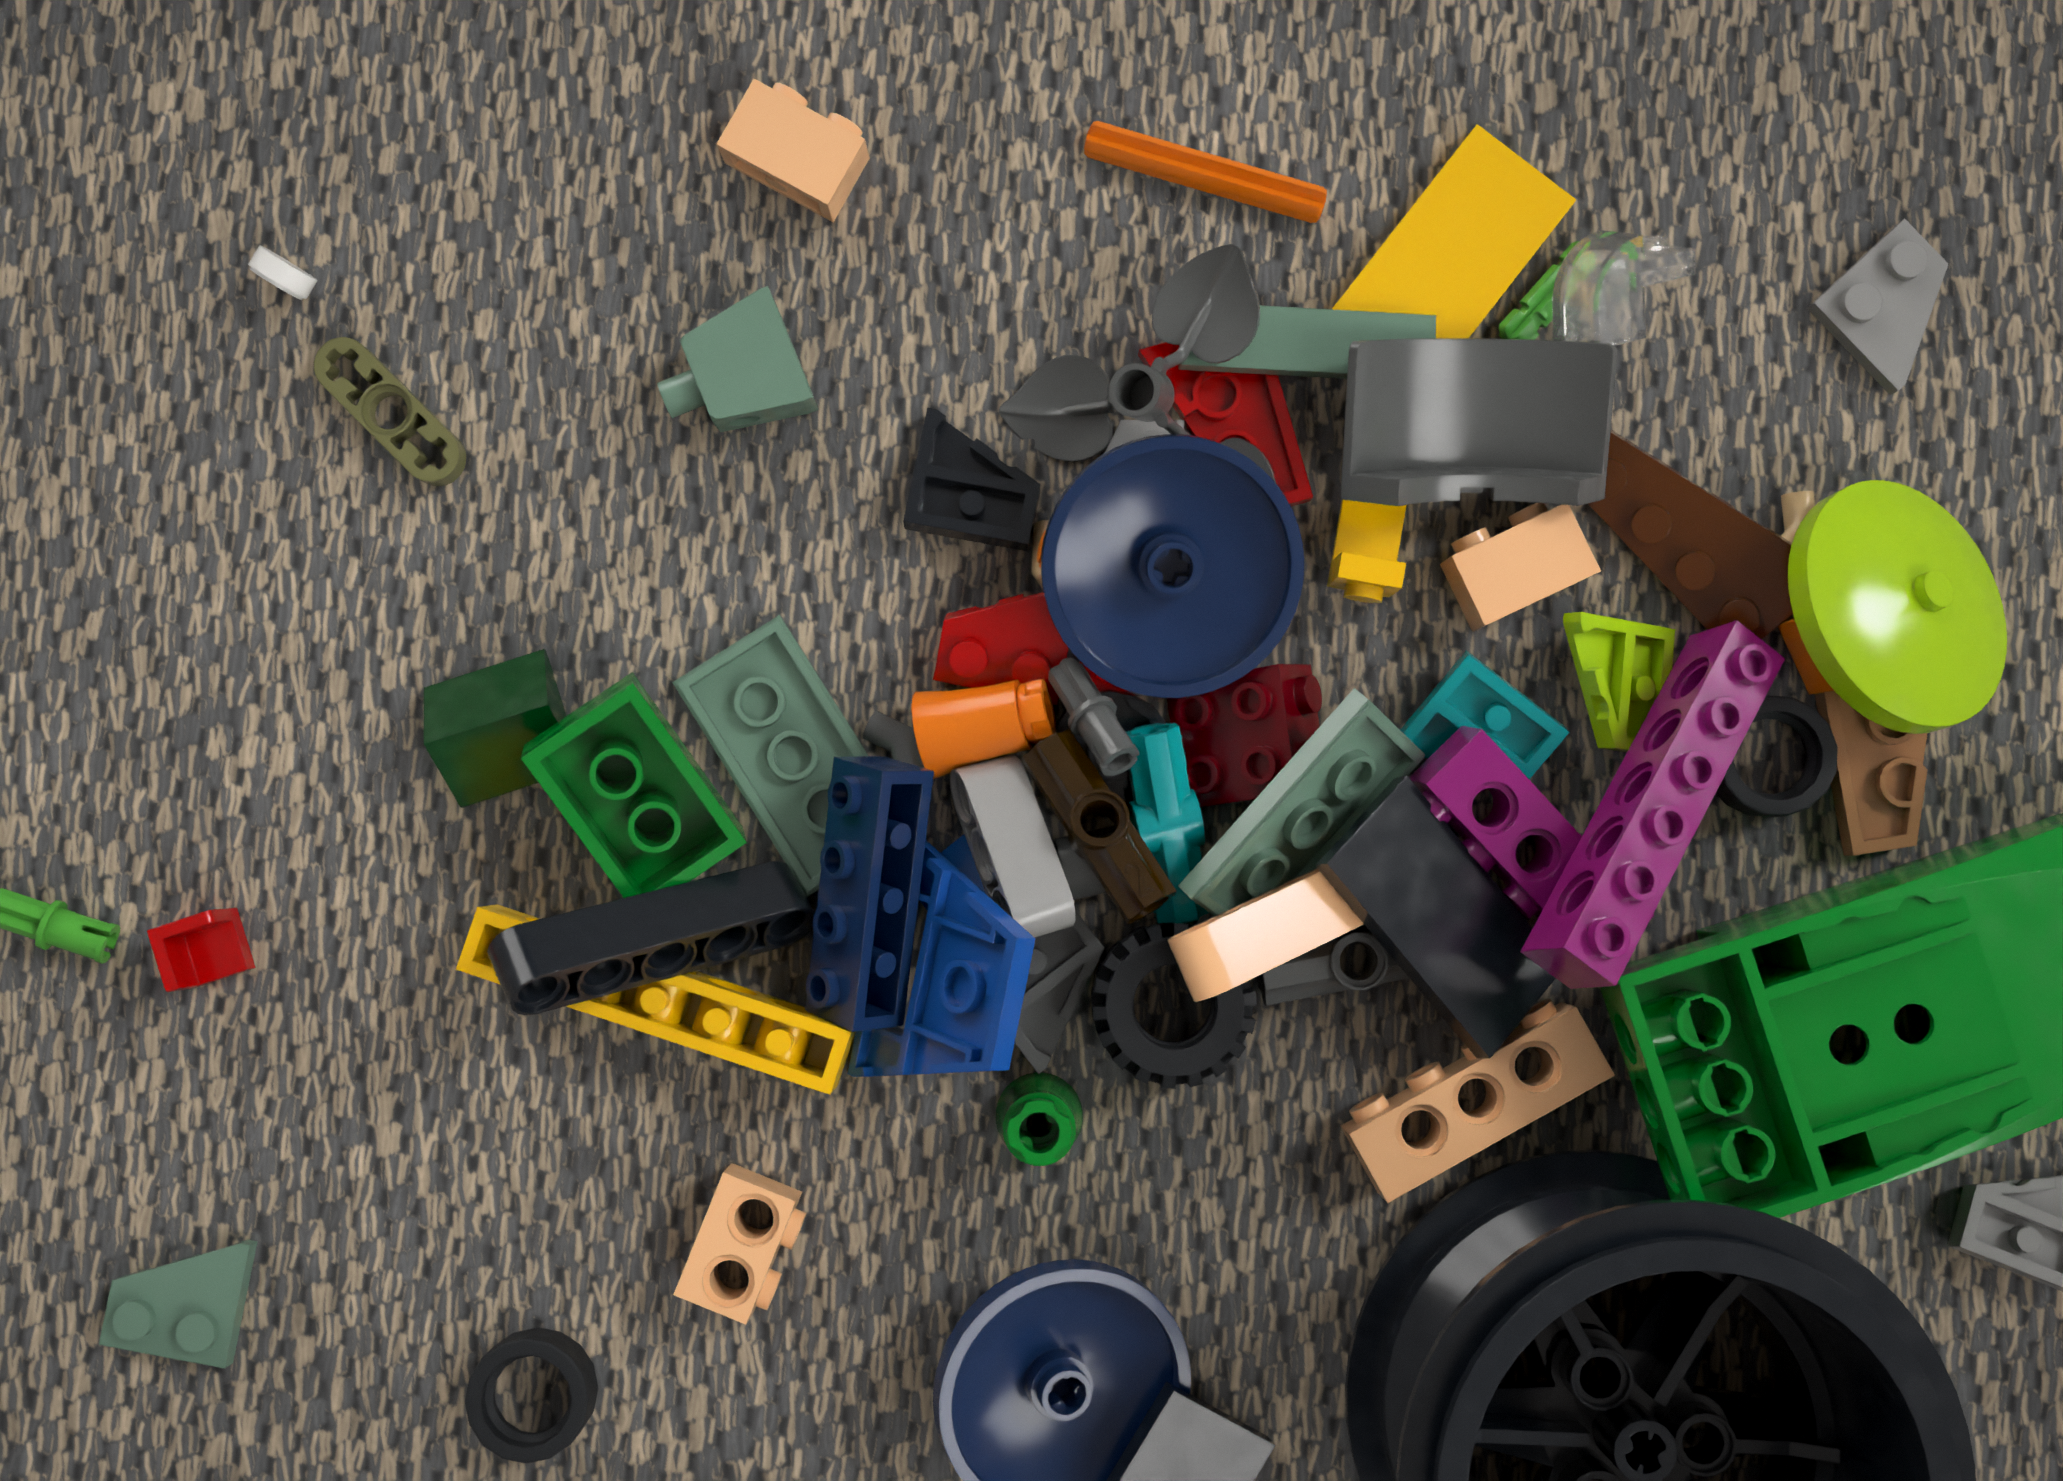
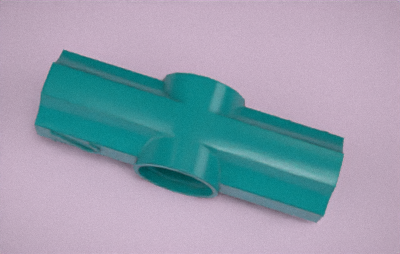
M1154 723L1135 727L1126 732L1140 752L1139 756H1136L1138 759L1136 763L1128 769L1134 800L1129 801L1128 805L1130 821L1177 891L1174 897L1153 912L1154 918L1157 923H1186L1195 921L1209 912L1191 900L1178 885L1201 861L1200 846L1205 844V831L1196 793L1189 787L1186 769L1187 762L1180 728L1176 723Z

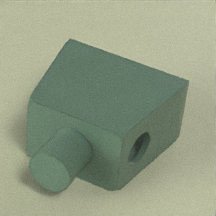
M768 286L758 289L686 333L680 339V343L691 369L657 383L671 418L706 406L712 422L720 432L800 416L819 410L775 299Z

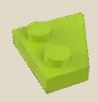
M1585 612L1564 613L1563 625L1597 747L1628 752L1672 670L1676 629Z

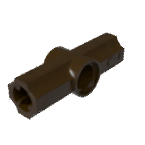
M1070 729L1060 733L1055 732L1037 743L1031 751L1022 757V764L1067 831L1072 850L1080 858L1086 860L1127 925L1143 919L1175 896L1176 889L1129 820V810L1126 803L1116 793L1110 791ZM1101 814L1108 817L1114 823L1116 831L1111 836L1105 838H1094L1083 830L1081 821L1089 815Z

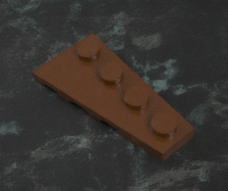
M1611 430L1605 499L1588 503V505L1707 630L1733 621H1739L1762 640L1793 614L1788 590V563L1791 542L1768 527L1765 528L1735 509L1733 505L1717 495L1709 493L1682 476L1677 470Z

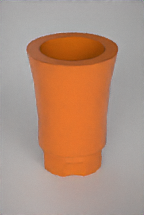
M1044 679L1033 680L1020 684L1018 680L990 686L952 691H916L912 696L911 710L916 744L924 768L934 771L933 779L949 774L956 768L1007 754L1031 750L1033 744L1039 743L1056 732L1057 725L1054 707Z

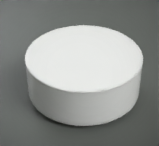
M259 245L248 263L251 266L249 269L255 274L300 300L308 298L318 281L288 260Z

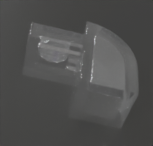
M1600 230L1584 237L1567 254L1555 279L1552 296L1554 340L1611 343L1616 346L1646 338L1645 287L1695 275V249L1668 246V237L1660 235L1643 236L1641 234Z

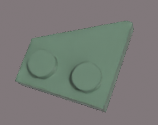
M248 1239L224 1248L196 1254L112 1280L99 1345L224 1369L227 1368L234 1361L258 1241Z

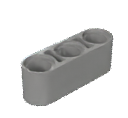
M1011 754L953 769L950 773L952 800L985 893L1034 938L1074 926L1075 906L1072 893L1026 770L1018 756Z

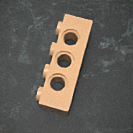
M1551 999L1534 1004L1520 1021L1521 1025L1511 1032L1491 1058H1476L1464 1044L1461 1047L1465 1055L1464 1057L1442 1068L1439 1062H1433L1421 1067L1406 1077L1405 1081L1409 1088L1386 1100L1383 1093H1378L1353 1106L1349 1110L1353 1119L1341 1125V1128L1377 1193L1389 1203L1615 1076L1576 1006L1563 1002L1554 1006ZM1535 1047L1541 1056V1067L1534 1077L1528 1080H1520L1515 1072L1516 1058L1524 1049ZM1471 1079H1481L1486 1088L1484 1102L1473 1111H1463L1458 1102V1094L1461 1087ZM1414 1111H1427L1431 1121L1428 1134L1420 1141L1406 1142L1401 1132L1404 1119Z

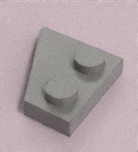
M1903 219L1807 309L1885 391L1892 395L1899 391L1907 382L1948 263L1906 219Z

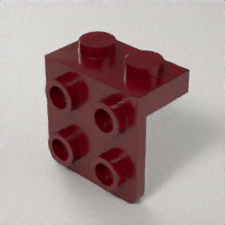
M1276 664L1254 668L1240 679L1212 692L1189 697L1167 698L1170 723H1176L1180 728L1187 762L1186 769L1189 787L1195 791L1199 806L1205 807L1256 799L1320 727L1318 712L1322 706V693L1317 679L1312 675L1311 664Z

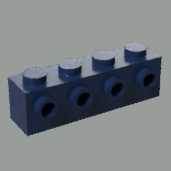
M885 756L834 757L832 777L827 794L828 812L824 846L820 855L821 873L817 908L813 917L814 935L810 970L806 980L807 996L805 1011L852 1032L904 1025L934 776L933 770Z

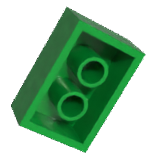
M633 672L524 744L521 760L623 898L690 882L747 843L743 826Z

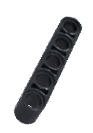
M773 861L518 924L498 934L489 944L487 953L511 1009L517 1014L533 1015L786 947L798 942L813 929L815 911L789 866L784 862Z

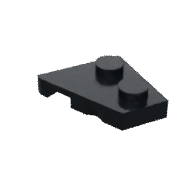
M927 408L903 520L904 528L906 530L1029 552L1040 497V483L1019 468L1003 463L998 458L997 452L976 438L973 441L947 422L946 416L939 410Z

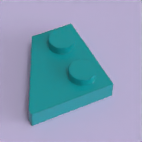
M1467 650L1400 729L1425 754L1424 758H1429L1461 726L1483 729L1528 779L1535 774L1570 733L1563 724Z

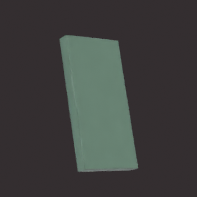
M778 615L672 683L784 862L793 872L806 897H809L819 890L821 873L820 855L824 846L828 812L827 794L832 777L834 757L869 756L785 621Z
M1354 688L1178 887L1191 900L1213 916H1216L1316 869L1315 865L1391 781L1397 777L1408 776L1424 759L1425 754L1368 698Z

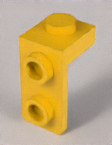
M1350 500L1341 501L1327 587L1344 590L1343 597L1365 603H1382L1383 597L1389 598L1402 589L1406 563L1397 561L1407 505L1392 506Z

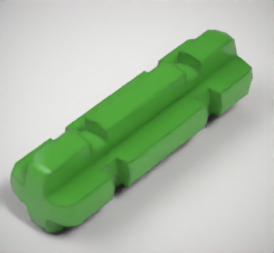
M1582 241L1571 243L1560 255L1559 259L1561 262L1559 265H1552L1520 300L1522 305L1519 308L1520 310L1513 309L1499 324L1500 338L1535 340L1540 335L1537 330L1540 327L1546 328L1579 291L1576 286L1579 283L1585 284L1599 267L1600 258L1598 253Z

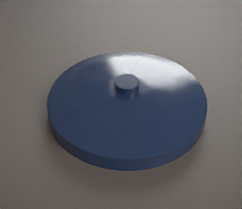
M1183 434L1148 436L1117 446L1101 455L1086 466L1063 492L1052 512L1043 539L1041 553L1042 587L1049 613L1061 638L1072 653L1096 675L1115 686L1145 696L1160 698L1196 696L1227 686L1245 676L1257 667L1280 642L1294 617L1302 592L1304 580L1303 542L1296 517L1285 495L1275 481L1251 459L1228 446L1198 436Z
M1078 1259L1055 1260L1025 1268L1006 1277L981 1295L967 1309L948 1337L939 1359L933 1386L934 1420L939 1439L952 1466L962 1481H1106L1164 1384L1168 1382L1189 1394L1191 1393V1368L1187 1346L1174 1317L1159 1298L1145 1284L1119 1268L1105 1263Z

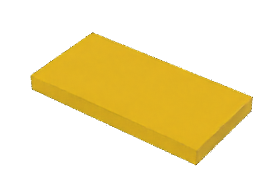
M1476 124L1332 309L1436 315V338H1469L1575 203L1576 199Z

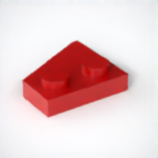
M1044 592L1024 597V594L1001 599L995 605L979 608L974 606L947 613L943 621L933 680L976 688L1018 680L1020 684L1033 680L1044 679L1052 703L1057 705L1059 697L1050 684L1048 675L1051 668L1059 665L1062 659L1067 658L1069 648L1053 623Z

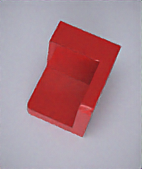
M237 908L207 910L147 930L159 973L167 992L197 988L256 968Z

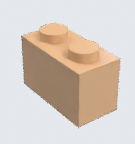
M753 79L716 144L725 164L834 223L870 159L866 141L861 137L863 134L862 130L852 121L837 113H830L826 118L807 108V100L784 84L775 83L773 88Z
M1535 503L1510 515L1508 519L1512 528L1491 537L1487 528L1484 527L1451 543L1455 554L1440 565L1472 632L1601 572L1570 505L1561 504L1548 511L1545 503Z

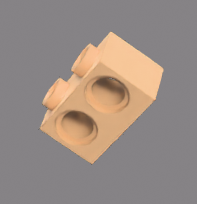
M731 1163L722 1173L673 1295L745 1325L754 1313L756 1306L768 1310L782 1276V1273L772 1269L780 1246L792 1250L807 1214L796 1209L802 1191ZM750 1199H758L765 1202L772 1210L773 1225L766 1229H755L749 1226L742 1216L743 1202ZM727 1260L740 1263L748 1273V1285L741 1289H732L725 1286L718 1276V1264Z

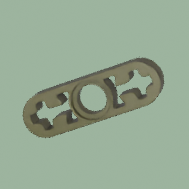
M347 337L331 339L320 347L314 360V372L320 384L410 474L432 486L448 485L462 474L466 465V451L462 442L369 349L358 341ZM344 356L349 360H353L359 356L354 363V367L373 385L363 393L353 382L343 376L334 380L340 373L339 368L335 365L338 358ZM381 375L383 377V380L377 382L379 376ZM389 396L402 397L407 405L405 420L396 428H381L375 417L378 404ZM360 398L358 404L356 405L355 400ZM423 419H425L427 424L420 427ZM418 431L427 441L437 447L446 443L447 446L444 448L442 455L447 460V463L441 469L431 464L423 469L422 465L426 462L427 457L416 444L408 439ZM405 441L402 449H400L398 444Z

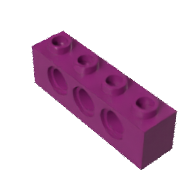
M1461 726L1409 778L1431 804V813L1439 821L1449 823L1464 839L1462 843L1475 861L1486 872L1492 869L1507 885L1502 892L1521 915L1527 919H1530L1533 915L1538 918L1582 836L1483 729ZM1488 789L1493 797V808L1484 820L1477 822L1472 813V803L1480 791ZM1531 835L1536 846L1534 857L1528 864L1520 867L1516 861V848L1523 838Z

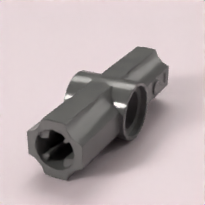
M1367 928L1349 931L1257 976V981L1263 1003L1267 1006L1351 989L1367 990L1378 984L1408 979L1409 977ZM1359 942L1366 948L1368 953L1367 967L1360 975L1347 977L1340 967V955L1348 944Z

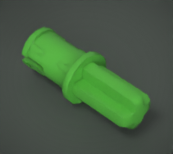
M0 888L1 929L34 939L35 945L39 949L47 950L54 946L94 959L95 962L100 964L106 963L111 957L110 952L104 950L105 947L114 950L120 934V926L118 924L107 923L68 910L66 902L61 900H55L49 904Z

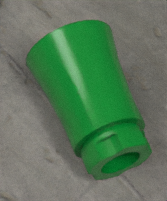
M1035 1072L1015 1079L1005 1088L997 1103L996 1125L1002 1140L1018 1160L1029 1165L1046 1166L1062 1159L1071 1149L1082 1127L1083 1110L1077 1093L1065 1080L1053 1074L1043 1072L1038 1074ZM1039 1112L1046 1113L1047 1121L1052 1123L1050 1129L1041 1134L1032 1132L1026 1123L1029 1115Z

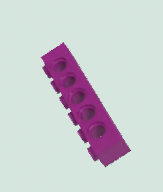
M1733 621L1689 636L1520 951L1570 989L1617 985L1785 660L1782 655L1739 621Z

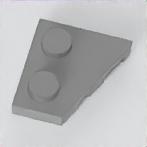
M2063 1175L1964 1185L1947 1246L2063 1292Z

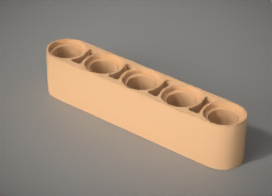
M1316 868L1170 937L1167 941L1193 1001L1199 1002L1237 987L1364 923L1319 869Z

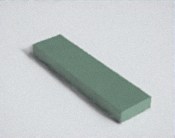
M1260 305L1258 330L1251 344L1240 355L1223 363H1207L1199 359L1191 351L1188 358L1178 365V370L1347 379L1349 347L1353 341L1436 338V315Z

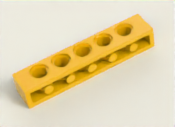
M498 904L477 907L456 970L500 984L488 957L487 950L489 944L507 928L540 918ZM699 971L566 1006L829 1095L839 1084L856 1031L852 1032L805 1011L804 1006Z

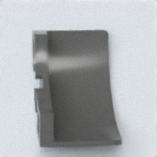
M1404 338L1353 341L1349 347L1341 499L1403 506L1425 502L1460 501V493H1483V488H1491V499L1493 501H1520L1580 506L1605 499L1617 348L1611 343L1531 339Z

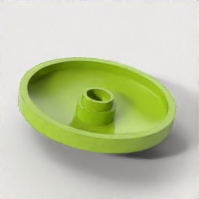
M1868 480L1852 484L1824 498L1809 510L1801 521L1791 545L1788 563V590L1793 616L1800 637L1809 656L1826 682L1858 713L1878 725L1902 733L1922 734L1938 731L1961 723L1980 712L1996 692L2003 674L2007 654V629L2003 604L1993 574L1968 532L1945 508L1930 497L1909 486L1885 480Z

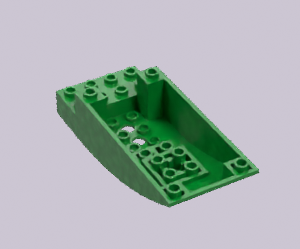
M2063 813L1698 929L1696 933L1699 940L1628 962L1616 986L1600 987L1670 1200L1690 1199L1727 1203L1781 1218L1903 1178L1995 1145L2063 1118ZM1907 1004L1921 1006L1926 1010L1930 1018L1928 1034L1917 1043H1905L1894 1030L1895 1015L1900 1008ZM1842 1025H1854L1862 1031L1865 1037V1052L1858 1061L1852 1064H1842L1830 1052V1037Z

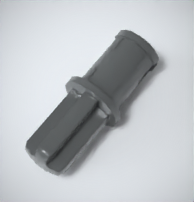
M1072 657L1062 659L1059 665L1050 669L1048 680L1070 715L1068 719L1070 730L1073 734L1082 736L1104 775L1115 776L1125 772L1138 760L1136 756H1139L1140 752L1118 722L1115 715L1117 706L1111 697L1101 695L1083 664L1077 662Z

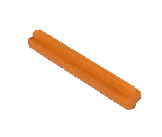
M1094 121L1091 124L1085 140L1084 154L1088 158L1309 223H1316L1319 220L1327 198V190L1323 186L1101 121Z

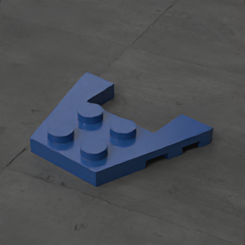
M926 840L919 900L928 903V910L904 1029L889 1027L856 1031L848 1069V1075L852 1077L1007 1071L1010 1068L1036 938Z

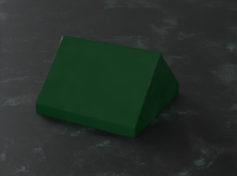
M545 649L424 687V746L461 808L538 784V781L521 760L524 744L566 717Z

